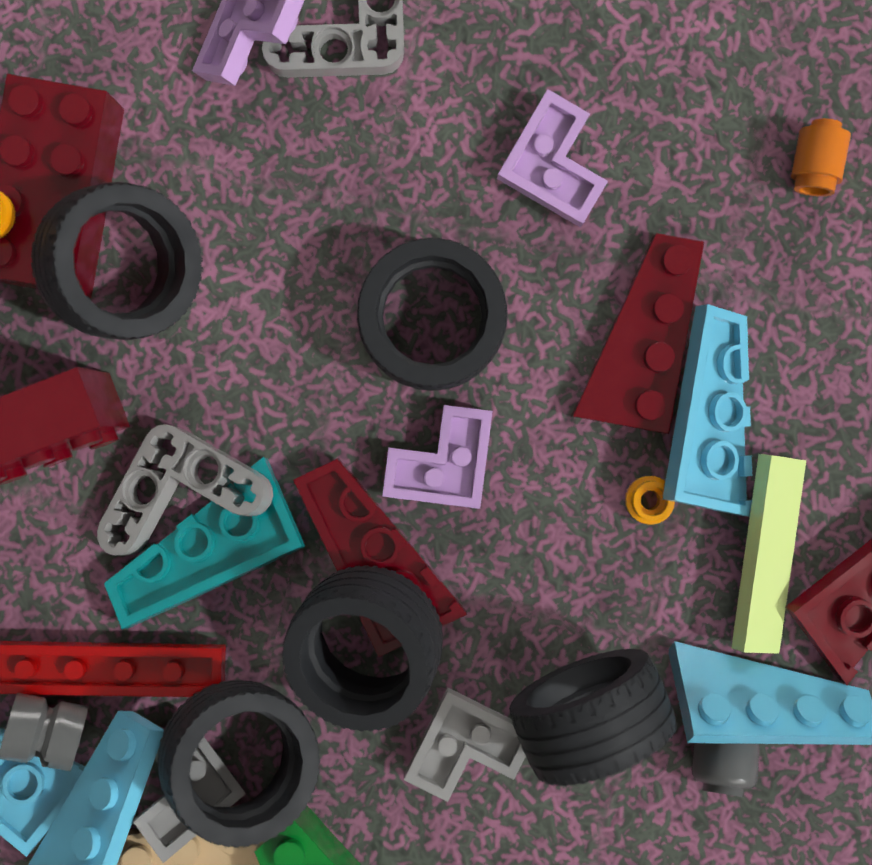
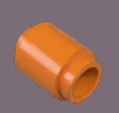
M828 118L815 119L811 122L810 126H805L799 130L791 178L795 180L794 191L797 193L820 197L831 196L835 194L836 185L842 183L851 133L842 128L840 121Z

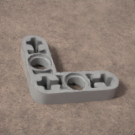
M358 0L359 23L296 25L287 42H290L292 49L295 51H307L305 40H312L313 63H307L308 59L305 52H293L289 56V62H281L278 54L273 52L280 51L282 44L263 41L262 52L264 59L273 73L287 78L384 75L392 73L400 67L405 53L403 0H395L393 6L385 12H375L368 6V0ZM377 26H386L388 46L396 48L388 51L387 59H378L376 51L369 50L376 48L378 45ZM332 39L341 40L348 47L346 56L341 61L335 63L324 60L320 55L324 43Z
M167 424L158 425L146 435L102 517L97 529V540L100 547L111 555L127 556L140 552L151 537L179 482L226 510L242 516H258L265 512L272 502L273 487L263 474L192 433ZM166 439L171 440V444L176 448L173 456L167 455V450L162 447ZM212 456L218 464V473L212 482L204 484L199 479L198 467L203 459ZM151 463L159 464L158 468L166 469L165 474L150 469ZM150 477L155 483L156 492L154 498L149 503L143 504L137 497V487L141 480ZM232 480L238 484L251 486V491L256 494L255 500L253 502L244 501V495L233 488H227L228 484ZM127 508L136 512H142V517H134L135 513L128 512ZM119 525H125L124 531L130 535L127 542H120L122 536L117 532Z

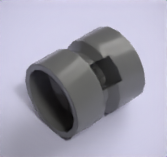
M17 693L1 743L0 759L27 764L35 756L40 758L42 767L71 771L89 706L60 701L54 708L48 706L46 698Z

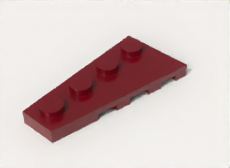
M656 233L652 237L627 292L625 301L618 316L615 318L608 334L609 336L598 360L594 364L588 378L589 380L571 417L669 434L704 248L703 241Z
M340 458L293 480L337 572L341 569L344 570L348 567L353 568L359 565L360 567L369 565V567L387 568L389 571L393 570L399 575H404L406 579L412 580V583L417 584L420 590L426 593L427 598H430L432 605L436 608V613L440 617L439 621L442 627L467 615L465 608ZM359 616L378 657L402 646L401 642L385 626L367 617Z
M872 539L785 606L833 673L846 685L858 673L854 669L856 664L868 650L872 652Z

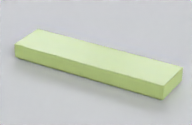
M758 454L732 649L744 653L779 654L806 467L805 460Z

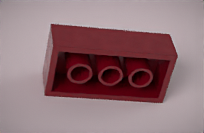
M13 74L6 75L0 109V191L12 201L15 208V221L11 230L4 237L0 238V283L38 289L35 284L36 280L33 278V269L31 268L32 243L35 240L34 235L39 224L42 223L43 217L57 202L70 193L85 187L112 182L124 108L107 91ZM107 211L92 216L81 227L73 249L75 275L84 294L88 298H92Z
M75 367L0 397V485L27 476L26 469L42 464L46 468L72 459L71 449L75 451L89 447L90 450L119 440L116 432L130 427L110 373Z

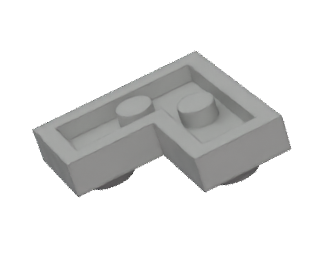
M447 687L404 773V781L448 802L470 758L514 780L526 756L511 718Z
M203 737L192 758L190 778L193 790L203 802L213 807H231L246 793L205 737ZM157 752L156 757H155V761L157 762V764H158V752ZM164 795L133 819V823L163 863L196 836L177 818Z

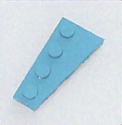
M709 304L695 306L663 493L664 500L750 517L752 500H747L746 476H752V455H745L744 427L751 426L750 407H746L743 400V383L749 380L747 316Z
M676 641L669 648V657L687 743L872 745V698L869 690Z
M118 711L28 865H117L158 752L160 740L163 738L164 729L133 711Z
M0 728V747L5 730ZM35 756L27 764L0 759V836L27 857L48 832L85 766L74 762L71 771L42 767L40 758Z

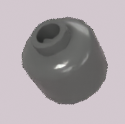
M694 743L692 775L696 780L703 783V791L744 797V789L754 788L758 782L759 744Z

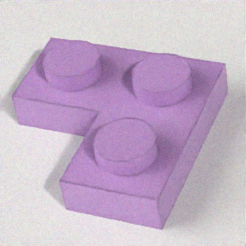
M222 0L192 71L207 81L236 86L239 76L247 66L248 55L254 41L286 44L290 34L297 25L298 15L304 0Z
M547 89L498 173L497 179L581 228L608 181L566 157L590 113Z
M444 405L438 453L389 447L382 496L480 509L493 411Z

